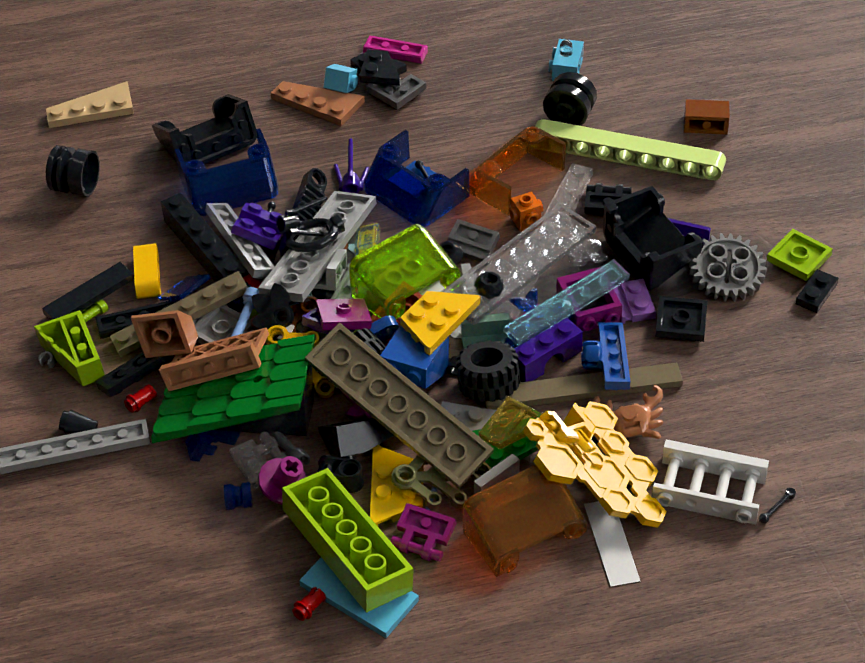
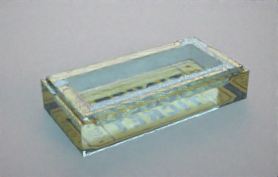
M379 223L360 226L357 229L354 248L356 256L379 251L381 232Z

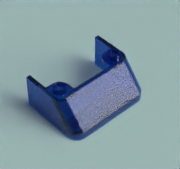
M260 128L256 129L258 144H254L248 149V159L206 169L204 163L198 160L184 162L180 150L175 149L181 182L190 204L200 216L207 215L205 212L207 203H228L233 209L244 206L245 203H257L272 199L279 194V186L270 149Z
M407 130L402 131L378 149L364 179V190L367 194L376 196V200L418 227L431 225L470 196L469 169L467 168L451 179L439 173L432 174L423 179L401 165L410 158L409 131Z

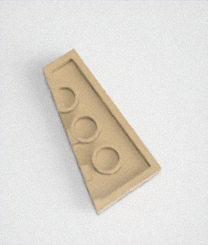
M128 81L46 108L49 128L134 114Z

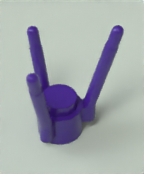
M350 138L348 140V172L342 178L337 164H334V169L339 183V191L357 194L364 188L369 167H365L360 179L353 172V139Z

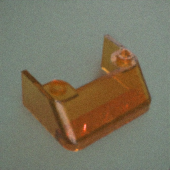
M535 126L525 128L505 141L462 176V188L469 194L509 216L512 187L497 178L527 153L563 171L565 169L566 142Z

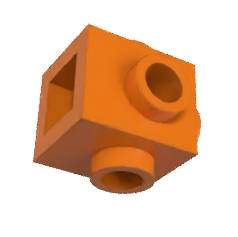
M533 192L511 198L509 215L520 232L541 226L543 204L540 199L535 197Z

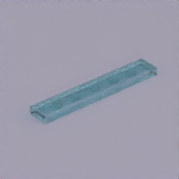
M613 259L504 326L503 331L517 346H520L629 280L630 274Z

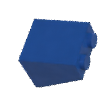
M400 325L380 356L416 386L426 389L447 373L449 336L431 355H428L424 352V346L421 342L416 343L411 334L406 332Z

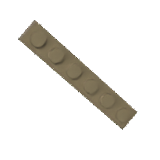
M237 271L156 313L179 310L190 315L194 321L243 296L248 287L240 272ZM133 324L110 336L120 357L141 347Z

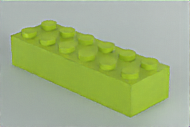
M328 468L282 488L283 511L366 613L413 591L414 568Z

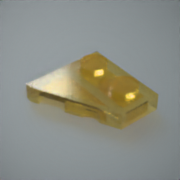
M508 396L478 432L479 437L493 446L502 449L526 437L523 432L530 418L536 419L542 413Z

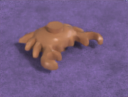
M653 385V391L657 392L654 397H649L644 393L643 400L645 405L635 403L633 405L621 406L613 411L612 401L608 400L606 405L618 418L613 429L621 432L626 439L638 435L660 439L662 436L651 429L663 424L662 420H654L660 416L663 408L658 407L652 411L663 398L662 389L657 385ZM599 396L593 399V402L596 403L601 401Z

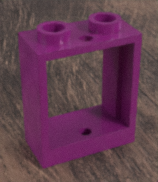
M602 267L557 278L556 295L569 320L583 332L598 328L597 322H621L622 304ZM601 291L607 305L580 311L573 297Z

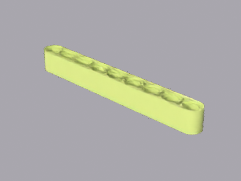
M545 119L536 122L530 137L532 145L541 149L707 180H718L726 163L725 155L715 150Z

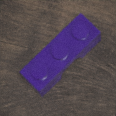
M565 318L516 347L520 381H533L542 376L547 361L553 355L557 356L562 362H565L582 351L583 331L568 318Z

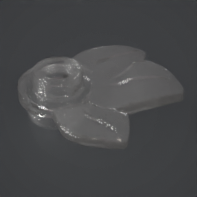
M570 238L566 242L567 256L569 262L573 265L584 266L587 264V261L600 263L608 259L606 254L600 252L602 243L598 239L586 238L580 241L576 238Z

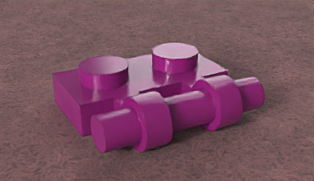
M406 503L396 525L399 531L405 533L402 538L393 535L391 543L399 548L400 552L406 554L412 552L421 555V559L427 561L433 559L440 562L443 557V551L435 549L437 543L447 546L457 524L456 519ZM414 536L426 539L425 544L413 542Z

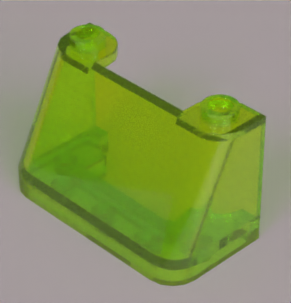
M420 224L412 225L361 252L351 260L349 265L351 297L364 298L368 310L379 318L389 315L394 316L395 319L401 317L405 312V298L440 280V285L445 289H451L461 283L459 268L432 234Z

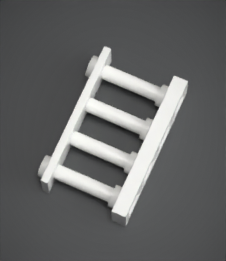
M666 439L662 463L668 464L664 483H654L652 498H656L665 507L669 506L756 525L759 504L752 503L756 483L765 485L769 460ZM679 467L694 470L689 490L674 487ZM704 472L720 475L715 495L700 492ZM730 478L746 481L741 501L726 498Z

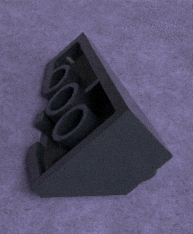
M374 418L318 427V431L330 455L346 459H356V454L365 453L394 436Z

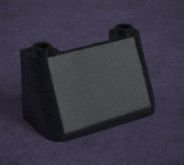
M227 94L214 101L212 111L215 118L180 131L173 123L166 120L153 124L152 128L159 142L180 167L186 170L195 169L250 146L256 141L258 134L248 101Z
M653 186L604 204L603 234L606 242L637 279H644L649 291L659 287L701 254L703 248V241L699 235L690 232L684 237L663 213L665 199Z

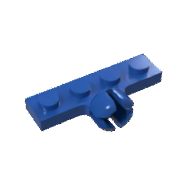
M598 322L599 342L596 340H586L582 344L584 346L581 353L582 367L586 370H597L600 368L603 371L605 390H630L631 381L623 323Z

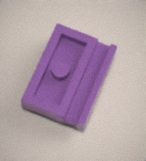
M644 279L620 282V285L615 286L614 283L611 284L622 304L621 323L625 324V321L628 320L637 322L656 319V310Z

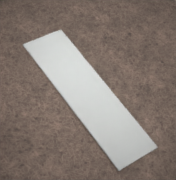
M599 501L584 504L610 587L639 582L640 578L620 518L609 516Z

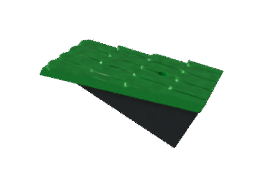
M315 335L278 340V343L263 345L259 354L262 363L260 368L168 391L166 387L162 404L159 407L158 417L153 426L152 444L210 430L267 434L280 432L283 435L307 436L314 404L312 366L305 360V357L313 350Z

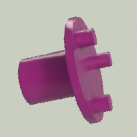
M293 456L275 458L267 461L261 467L258 474V484L262 493L269 500L283 505L282 488L306 478L307 475L298 458Z

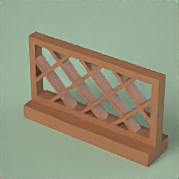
M266 327L195 346L192 353L175 355L171 363L162 365L159 369L168 391L260 368L262 363L259 354L269 332Z

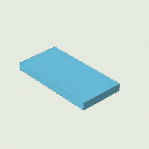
M322 558L299 580L300 586L309 592L313 587L320 588L326 595L325 602L384 638L391 634L419 601V595L411 591L366 613Z

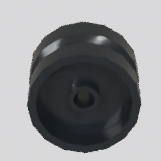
M573 72L562 73L554 79L543 101V110L551 121L581 126L586 122L597 100V90L593 83L581 74Z

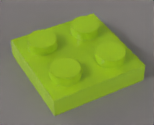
M792 229L767 254L766 261L807 281L832 255L833 248Z

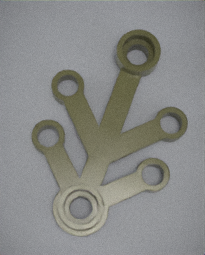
M419 455L409 465L402 464L393 470L391 475L392 483L399 489L413 490L425 499L427 508L431 510L439 508L442 497L438 492H431L421 482L430 483L448 496L454 508L460 509L465 506L467 495L448 484L447 481L449 480L433 467L428 471L417 472L422 465L428 464ZM484 462L467 481L474 483L479 478L476 474L483 475L491 467ZM456 497L461 498L462 501L459 502V501H457L455 498H456ZM430 498L435 499L437 502H436V503L431 502V501H430Z

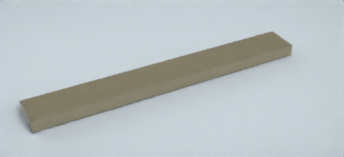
M676 362L630 368V390H605L603 372L520 382L518 389L513 391L512 395L505 396V399H498L494 402L485 401L486 409L503 410L595 398L596 396L604 397L653 390V385H657L661 389L681 387L683 379Z

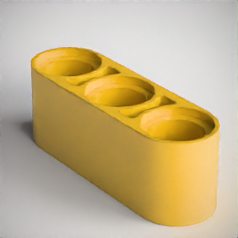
M157 243L133 246L134 281L137 299L161 296Z

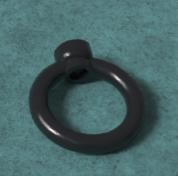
M338 214L330 219L314 218L300 222L298 230L323 227L326 228L328 234L314 242L298 243L293 240L296 235L290 236L289 233H286L284 243L290 250L296 252L317 251L330 245L336 240L338 234L345 231L344 223Z

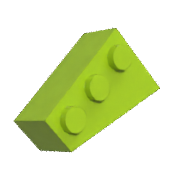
M80 310L34 326L40 345L46 351L51 352L54 359L82 386L94 383L105 375L99 355Z

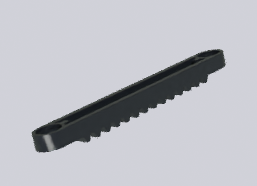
M312 168L304 174L292 209L325 196L327 178L320 169ZM323 202L296 213L295 216H298L300 221L313 219L321 209L320 205ZM283 234L273 263L274 267L289 249L284 243L285 234ZM296 235L293 240L295 241L299 235Z

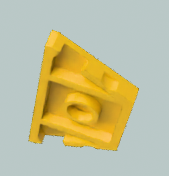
M427 291L400 317V325L406 332L411 334L416 343L421 342L426 354L431 355L480 305L481 296Z
M379 445L373 447L370 518L377 526L390 519L393 522L398 521L406 503L423 508V498L411 489L402 490L397 488L391 480L392 472L396 467L402 464L409 465L414 459ZM424 465L417 472L424 471Z

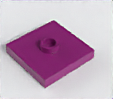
M364 298L316 299V309L322 330H332L339 322L348 330L371 329L372 320Z

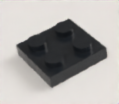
M660 296L655 337L704 342L708 301Z

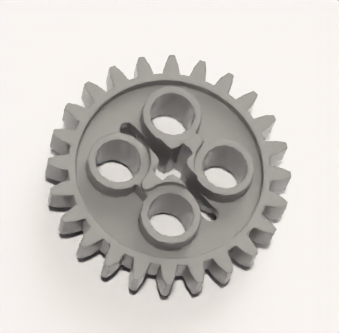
M720 233L719 239H716L713 235H711L710 241L703 239L701 254L689 263V267H691L689 274L694 275L693 283L699 282V290L706 288V296L711 292L714 293L715 300L719 295L723 296L724 302H726L728 297H731L736 302L737 296H740L743 300H745L746 294L753 296L754 291H759L761 284L764 283L767 271L765 267L766 260L762 259L763 252H756L758 246L750 247V240L742 242V236L740 235L737 239H733L732 233L729 234L728 238H725ZM729 251L731 252L728 283H725L727 252Z

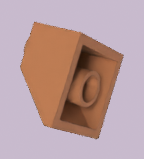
M177 310L133 315L131 317L145 358L192 353L198 334L190 315Z

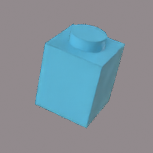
M338 64L326 67L324 88L344 93L355 90L358 84L357 69Z

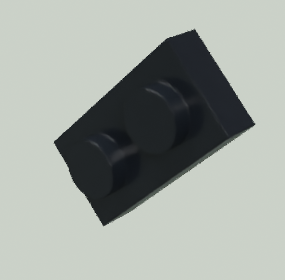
M817 269L796 297L795 304L818 313L837 286L839 278Z

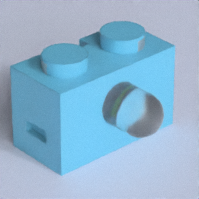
M559 39L557 47H553L552 59L554 60L549 62V72L552 73V81L562 73L573 72L579 74L583 61L584 41Z

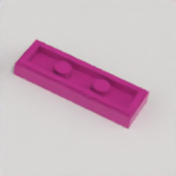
M369 35L363 46V53L367 52V50L388 51L392 59L422 64L428 52V46Z

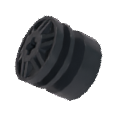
M61 145L53 147L46 164L47 187L52 191L64 193L70 191L72 194L90 196L97 186L100 173V161L97 152L80 148L75 150L73 147Z

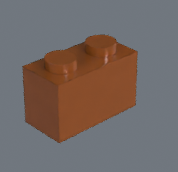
M686 99L684 133L728 135L729 101Z

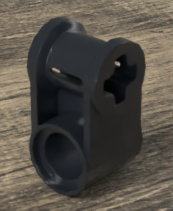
M323 455L319 458L317 472L328 468L349 493L358 492L363 488L362 467L358 460L331 455Z

